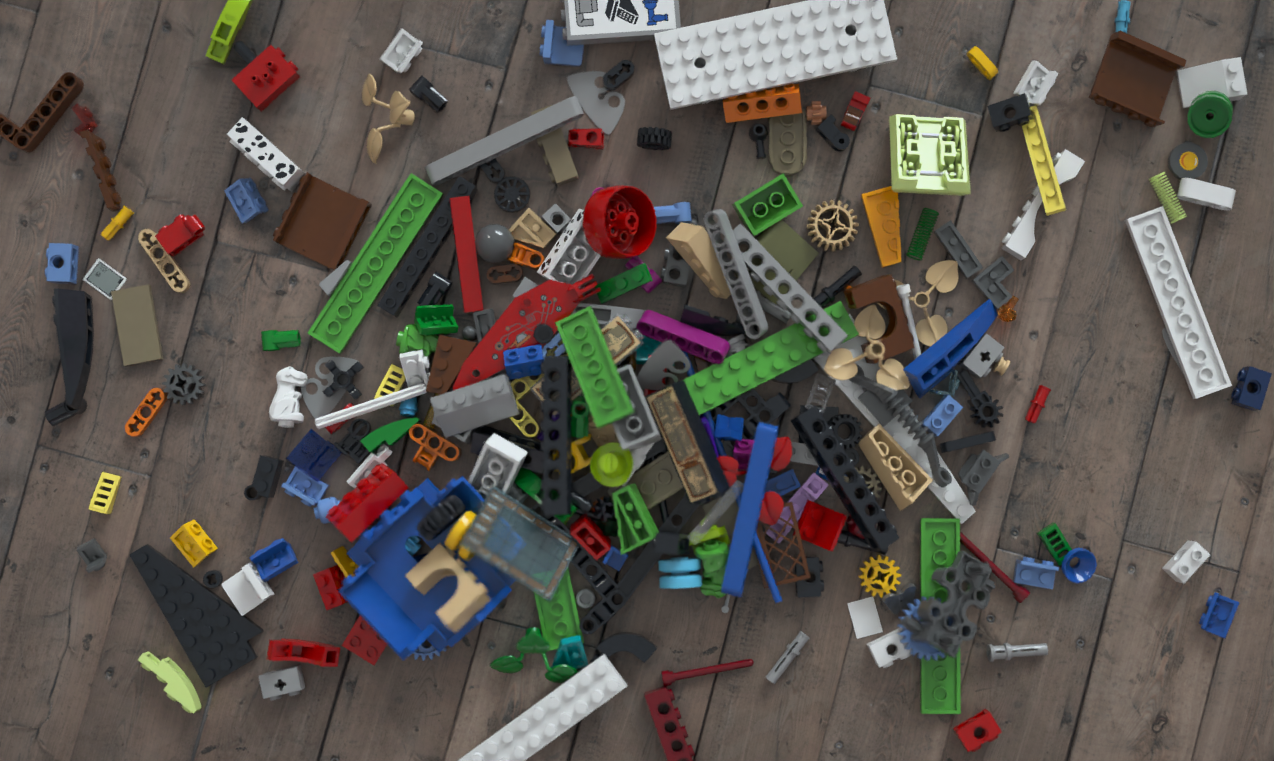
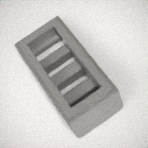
M346 260L319 283V286L328 296L331 297L351 267V261Z

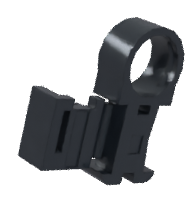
M356 419L347 429L349 433L339 443L335 442L334 445L343 454L350 455L357 464H361L371 452L365 449L358 440H362L370 433L371 426L365 419ZM360 421H363V422L354 430V427H355L356 423H358V422H360ZM365 425H367L366 433L361 436L357 435V433Z

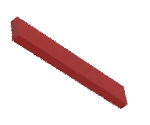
M469 196L449 198L464 313L482 311L483 302Z

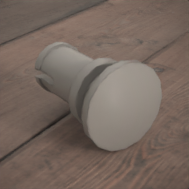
M513 483L509 492L510 499L515 500V503L520 505L529 495L527 493L524 494L523 489Z

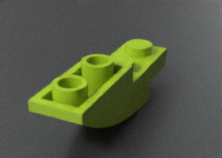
M253 0L227 1L210 37L212 40L205 56L225 64L238 30L242 28Z

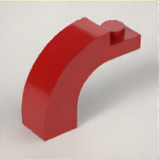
M298 639L269 640L267 660L299 661L321 667H338L341 647Z

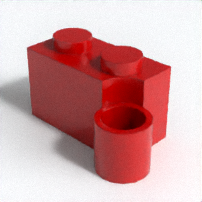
M181 214L174 219L172 224L159 229V233L155 237L167 254L174 257L204 235L205 226L197 215L184 216V214Z

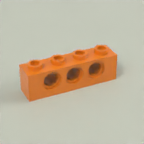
M793 83L724 98L723 108L726 123L802 113L799 84ZM780 97L785 98V100L779 101L777 99ZM760 100H765L766 102H765V103H759L758 101H760ZM743 102L747 103V105L741 106L739 104Z

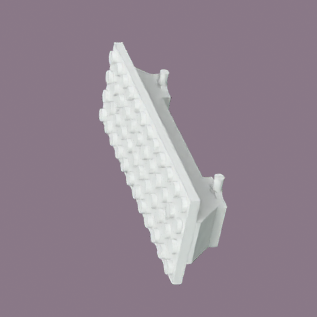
M807 0L654 33L670 110L701 103L705 104V102L709 103L714 100L848 71L852 72L857 69L897 60L884 0Z

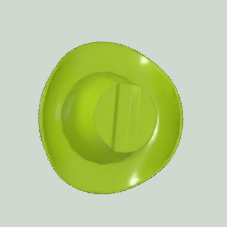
M617 442L607 443L599 447L593 453L590 460L591 473L598 482L605 486L618 487L623 485L633 470V457L630 450H623L621 444Z

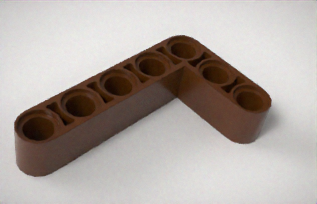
M71 72L64 73L22 127H19L8 117L0 113V135L16 148L26 153L33 152L83 90V80ZM75 79L74 85L69 86L70 81ZM63 94L62 100L58 101V97ZM51 109V114L46 116V112ZM39 124V129L34 131L35 126ZM13 128L12 133L8 135L9 129ZM27 139V144L23 146V141Z

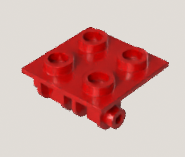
M361 615L342 644L343 647L374 666L388 645Z

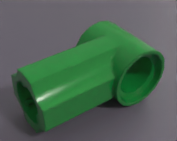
M268 330L261 332L262 351H277L280 348L300 347L301 336L299 330L280 332L278 330Z
M578 396L572 401L571 436L584 438L588 436L589 406L585 397ZM578 404H583L585 409L580 411L575 407Z

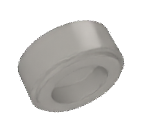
M582 589L576 595V602L581 608H590L595 602V594L590 589Z

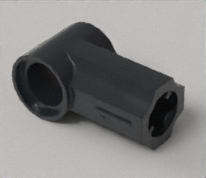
M422 75L409 88V91L420 101L423 100L436 113L442 111L448 103V100L435 90L434 86Z
M436 271L428 281V287L417 303L421 306L436 305L440 298L449 291L453 282Z
M82 399L80 408L74 410L64 400V402L45 411V417L52 426H56L77 414L84 413L87 409V402Z

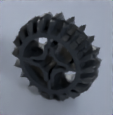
M456 495L449 496L422 518L417 525V530L422 538H425L426 541L433 540L450 527L465 511L466 506L462 500Z

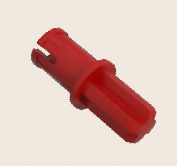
M1039 385L1034 399L1030 401L1032 404L1025 417L1026 421L1036 423L1042 408H1045L1044 403L1051 389Z

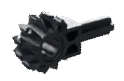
M967 370L959 372L957 378L971 398L967 401L970 405V410L975 412L970 417L977 418L974 424L977 425L981 422V428H985L986 425L992 428L994 426L993 422L999 424L1000 421L997 417H1003V414L998 412V410L1003 409V406H996L999 400L996 399L992 402V396H989L986 391L980 392ZM984 407L990 409L989 417L983 415L982 410Z

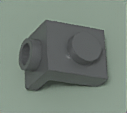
M95 538L77 547V552L87 564L86 571L88 573L93 570L98 571L105 566L107 555Z

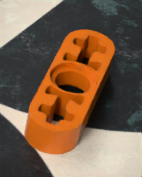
M153 388L145 396L125 425V431L129 436L138 437L145 432L167 401V393H164L163 389ZM160 393L161 400H155L154 394ZM144 407H149L151 410V414L147 418H144L141 413ZM132 424H133V425L138 424V425H137V428L139 429L138 432H137V431H133V428L131 427Z

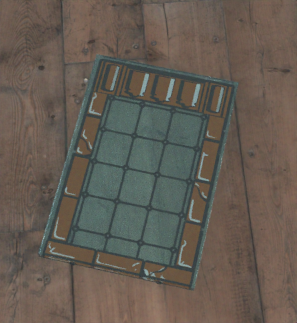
M492 486L460 545L545 600L551 601L580 543L574 537L505 492Z

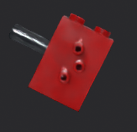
M242 41L236 42L233 46L234 50L248 65L232 81L261 112L300 78L296 72L299 69L292 61L288 63L284 59L286 55L279 47L275 49L270 45L256 57Z

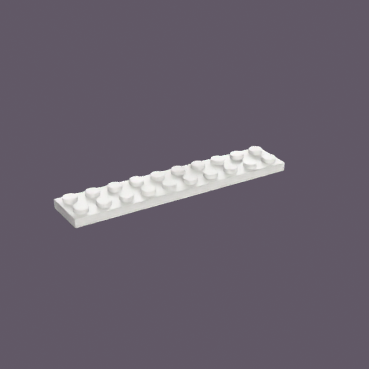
M1162 206L1126 219V225L1193 399L1232 386L1164 207Z
M603 654L457 761H525L626 688L627 684L607 656Z

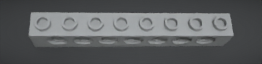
M740 223L733 232L738 246L746 244L749 247L747 252H741L746 267L751 271L750 276L756 282L760 281L764 285L763 289L769 296L774 295L778 301L776 303L783 310L787 309L791 313L790 318L796 324L800 323L804 327L803 331L809 338L814 337L818 341L817 346L823 352L827 351L830 354L848 335ZM754 258H759L762 260V264L754 266L751 261ZM773 272L776 277L773 280H767L765 274ZM780 286H786L788 287L789 292L787 294H781L778 291V288ZM798 299L802 302V306L794 308L791 302ZM811 313L816 317V320L808 322L805 319V315ZM825 327L829 330V335L821 336L818 330Z

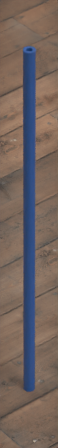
M682 351L690 362V368L687 371V375L690 377L695 374L688 353ZM710 411L703 415L709 422L719 457L727 456L721 439L714 437L716 426ZM736 481L731 486L739 508L742 494ZM756 533L753 547L774 602L777 603L782 601V598Z

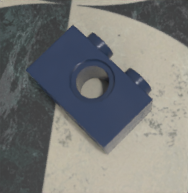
M1251 366L1242 367L1237 374V386L1231 394V404L1252 411L1261 410L1272 373ZM1248 383L1252 386L1251 393L1247 390Z

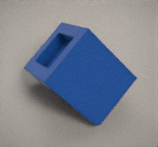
M718 414L714 437L724 441H742L744 418L727 417Z
M612 545L602 563L620 571L629 554L621 555L620 549Z

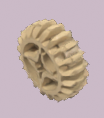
M830 200L829 206L826 201H823V208L820 205H816L817 211L812 210L810 212L814 217H808L807 219L812 224L806 226L807 229H813L808 232V236H815L811 240L812 243L818 240V248L824 244V251H827L829 246H831L832 252L835 251L836 246L839 250L843 249V245L848 247L850 245L848 240L853 242L855 238L852 235H857L858 233L857 230L853 229L859 226L858 223H853L857 216L851 217L854 210L850 209L847 211L848 204H845L843 208L840 207L841 201L834 205V200ZM833 211L830 219H818L823 213ZM840 214L845 218L847 227L839 221ZM834 220L835 228L831 232V226L828 223L830 224ZM817 225L826 230V238L820 234ZM834 233H846L842 239L832 240Z

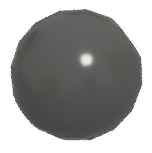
M489 224L477 233L475 241L476 251L483 260L490 263H500L506 260L513 252L514 237L505 226Z

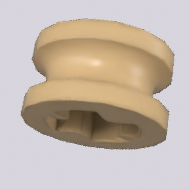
M1001 357L996 362L993 371H998L999 375L1002 376L1007 370L1010 360L1005 361L1004 357Z

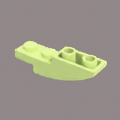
M149 651L142 653L138 661L142 663L141 666L144 669L153 671L157 675L158 680L168 683L163 689L167 692V696L171 700L181 703L182 708L189 713L200 711L202 706L199 697L184 671L169 657L159 660Z

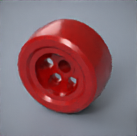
M616 185L601 189L591 196L585 206L583 228L589 245L596 253L606 258L626 259L640 255L649 248L655 237L657 218L651 200L642 190L633 186ZM612 227L614 228V233H613V234L611 233V228H612Z

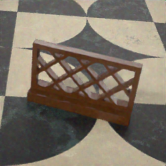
M792 502L784 503V507L789 506L791 515L787 521L779 517L781 521L785 522L780 533L771 528V525H766L760 520L756 530L773 577L777 567L787 572L784 580L775 581L776 585L811 578ZM791 518L793 520V525L789 523ZM787 524L795 529L796 534L792 540L782 535ZM768 529L778 534L773 544L765 540V534ZM780 536L790 542L785 552L774 546ZM796 537H797L798 544L794 542V539H795ZM791 544L800 549L797 559L786 553ZM773 548L783 554L778 563L770 559L769 554ZM785 555L795 561L789 571L779 565ZM800 556H801V558H802V562H803V563H801L800 561H798V559L800 558ZM758 560L764 589L769 588V586L766 581L763 570L761 568L760 562ZM796 563L804 567L806 575L796 576L791 572ZM789 574L793 576V578L787 579Z

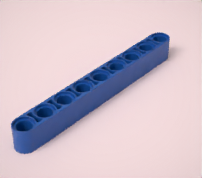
M758 423L721 593L741 598L779 426Z

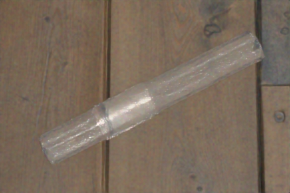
M737 480L692 531L688 536L689 541L696 545L744 489V485Z

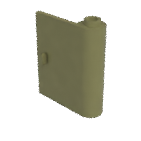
M782 219L763 230L756 238L795 281L819 254ZM754 258L751 261L754 266L762 264V260L759 258ZM734 270L735 275L739 278V273ZM773 272L765 274L767 280H773L776 277ZM750 276L754 288L777 305V298L774 295L769 296L763 289L764 285L760 281L756 282ZM786 286L778 288L781 294H786L789 290Z

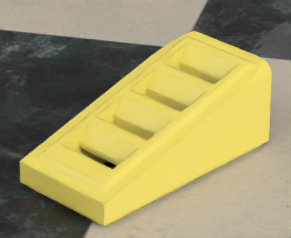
M391 364L374 399L382 397L383 392L391 394L402 389L406 380L402 368ZM393 371L401 374L402 377L399 378L392 375ZM389 379L398 381V385L389 382ZM386 386L395 388L394 392L386 389Z
M106 472L101 473L89 505V510L104 514L112 513L121 476ZM105 480H112L114 484L105 483ZM103 487L111 488V491H105ZM101 494L109 496L108 499L100 498ZM99 502L105 503V507L98 505Z

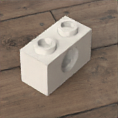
M1188 540L1162 569L1176 582L1185 583L1210 554L1196 541Z
M898 628L867 643L878 667L886 668L894 664L893 661L898 658L902 660L911 656V649H904L907 643L900 642L904 638V636L898 635L902 628ZM890 644H894L896 647L895 652L892 654L887 653V647Z

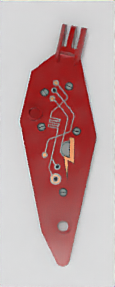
M591 274L573 284L548 280L515 297L464 361L453 385V390L478 383L505 369L503 351L538 344H541L543 349L547 343L542 344L535 339L534 329L536 326L548 324L552 328L554 335L558 330L555 322L568 317L581 301L601 291L600 287L582 295V293L598 285L596 280L578 288V286L593 279L594 275ZM474 370H479L480 374L478 376H474L472 372Z

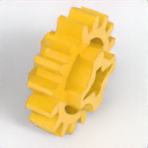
M877 555L876 560L870 556L869 563L863 562L865 568H859L863 574L858 575V578L863 579L860 583L861 586H867L864 590L865 592L872 590V596L878 593L879 597H883L884 592L889 594V590L896 591L894 585L900 584L897 578L901 577V574L896 573L900 568L899 566H893L894 560L888 562L887 556H884L882 560L881 556ZM878 563H884L888 568L882 569ZM871 567V574L867 577L868 570ZM878 571L880 573H884V575L881 576L882 580L875 579V577L878 576ZM890 576H892V580L890 584H888V579ZM877 583L881 589L873 588L871 584Z

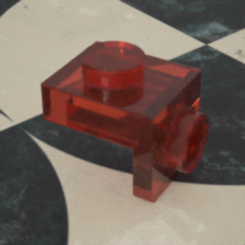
M79 104L72 107V110L82 122L74 131L80 136V132L84 130L93 132L94 128L98 125L92 119L93 113L88 107H82Z

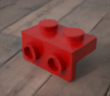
M338 565L313 574L326 611L348 602L338 592L344 586L342 581L346 579Z

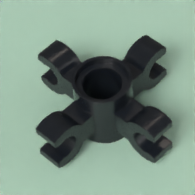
M329 360L324 364L334 375L333 383L323 391L327 397H331L340 388H346L354 399H358L362 395L353 385V377L364 368L360 362L357 361L347 371H341L333 360ZM342 374L348 377V382L345 385L339 382V377Z

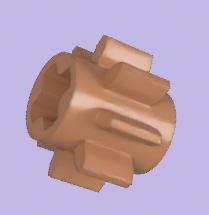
M812 101L811 106H806V120H811V125H820L821 120H826V105H821V101Z

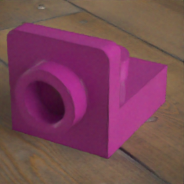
M742 439V441H736L733 458L739 463L738 469L748 470L754 440Z

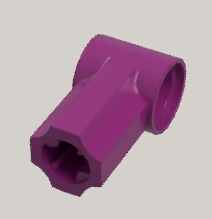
M637 255L632 257L625 264V267L629 270L644 262ZM647 266L653 281L641 287L649 294L663 281L654 270L649 269Z

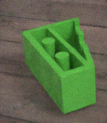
M635 483L612 493L622 555L653 540L659 531Z

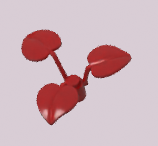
M788 436L779 437L776 440L771 468L775 471L784 469L790 462L792 444ZM717 457L730 487L736 482V475L747 474L748 470L737 472L739 463L733 457ZM768 491L764 494L759 516L761 522L769 525L777 523L784 507L783 499L778 493Z

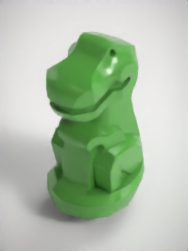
M407 324L404 332L399 331L396 346H400L399 355L400 353L423 350L424 357L428 356L429 358L431 353L436 351L439 336L434 334L420 335L415 324Z
M709 539L698 545L695 549V555L697 558L702 559L704 567L703 576L706 577L702 580L701 592L707 596L713 595L716 598H721L726 595L721 593L730 549L725 542H720L717 539Z

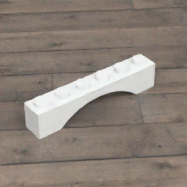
M1066 149L1061 153L1057 152L1052 159L1059 185L1075 178L1085 162ZM1038 185L1032 192L1034 195L1032 200H1028L1023 206L1022 210L1024 213L1022 216H1018L1013 222L1012 226L1014 229L1011 234L1008 232L1002 240L1004 245L1001 249L1020 261L1026 258L1035 243V219L1042 203Z

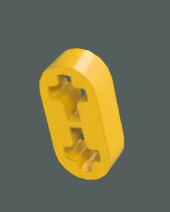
M974 46L967 52L969 60L987 79L991 80L998 74L996 66L978 47Z

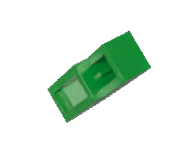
M416 417L389 423L371 432L360 441L369 452L374 453L385 442L390 446L395 445L409 433L413 425L419 424L421 419Z

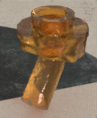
M1012 295L1008 303L999 308L998 318L1004 322L1014 321L1017 313L1013 308L1019 299Z

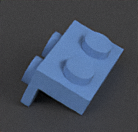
M295 466L286 483H283L281 486L285 488V493L292 497L297 495L302 498V503L311 507L312 505H317L318 500L323 498L330 485L300 467Z

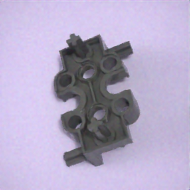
M958 551L955 561L950 567L937 568L931 580L946 588L948 598L944 603H940L934 598L921 600L918 607V616L923 622L918 623L908 616L901 620V626L912 632L910 639L914 642L927 643L949 657H956L962 641L972 640L977 632V625L970 622L966 617V609L970 605L980 610L987 608L990 592L992 589H995V582L988 579L992 571L989 568V564L978 561L964 551ZM963 581H965L968 586L965 592L961 589V584ZM949 616L953 620L951 627H948L946 624V619Z

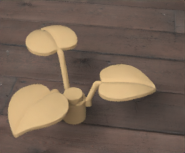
M368 74L362 90L363 103L366 106H370L371 102L389 108L390 122L392 123L391 125L379 127L377 130L372 128L368 135L367 151L372 162L377 164L376 160L382 148V135L380 132L394 127L400 128L401 124L411 126L415 116L413 110H406L411 102L399 91H395L392 94L390 105L376 100L374 97L377 91L374 77Z
M945 260L932 265L925 277L926 281L932 285L926 293L919 292L915 297H908L909 301H914L917 307L924 310L926 319L920 320L915 329L918 340L930 347L947 334V324L940 315L929 317L926 307L930 302L929 294L935 287L941 293L950 292L956 287L958 283V264L954 260ZM895 280L897 286L903 285L902 282Z
M870 305L863 309L854 321V326L859 333L858 336L866 337V340L871 343L866 347L865 353L853 359V355L848 349L837 348L829 354L824 371L834 379L848 380L858 372V367L854 362L866 356L871 360L878 358V366L881 369L876 372L877 383L894 390L908 389L909 379L900 362L889 358L882 365L885 347L881 342L872 339L880 338L884 334L886 326L876 305Z

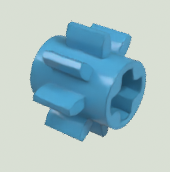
M411 536L406 541L405 548L411 556L422 547L418 543L421 540L418 536Z

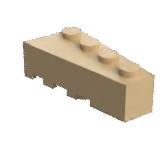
M681 222L666 237L667 240L709 288L710 293L714 297L727 299L731 292L708 233L703 226Z
M880 424L871 429L858 443L900 511L912 504L933 481Z

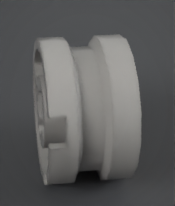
M744 334L728 341L730 350L726 358L749 347V344L745 342Z

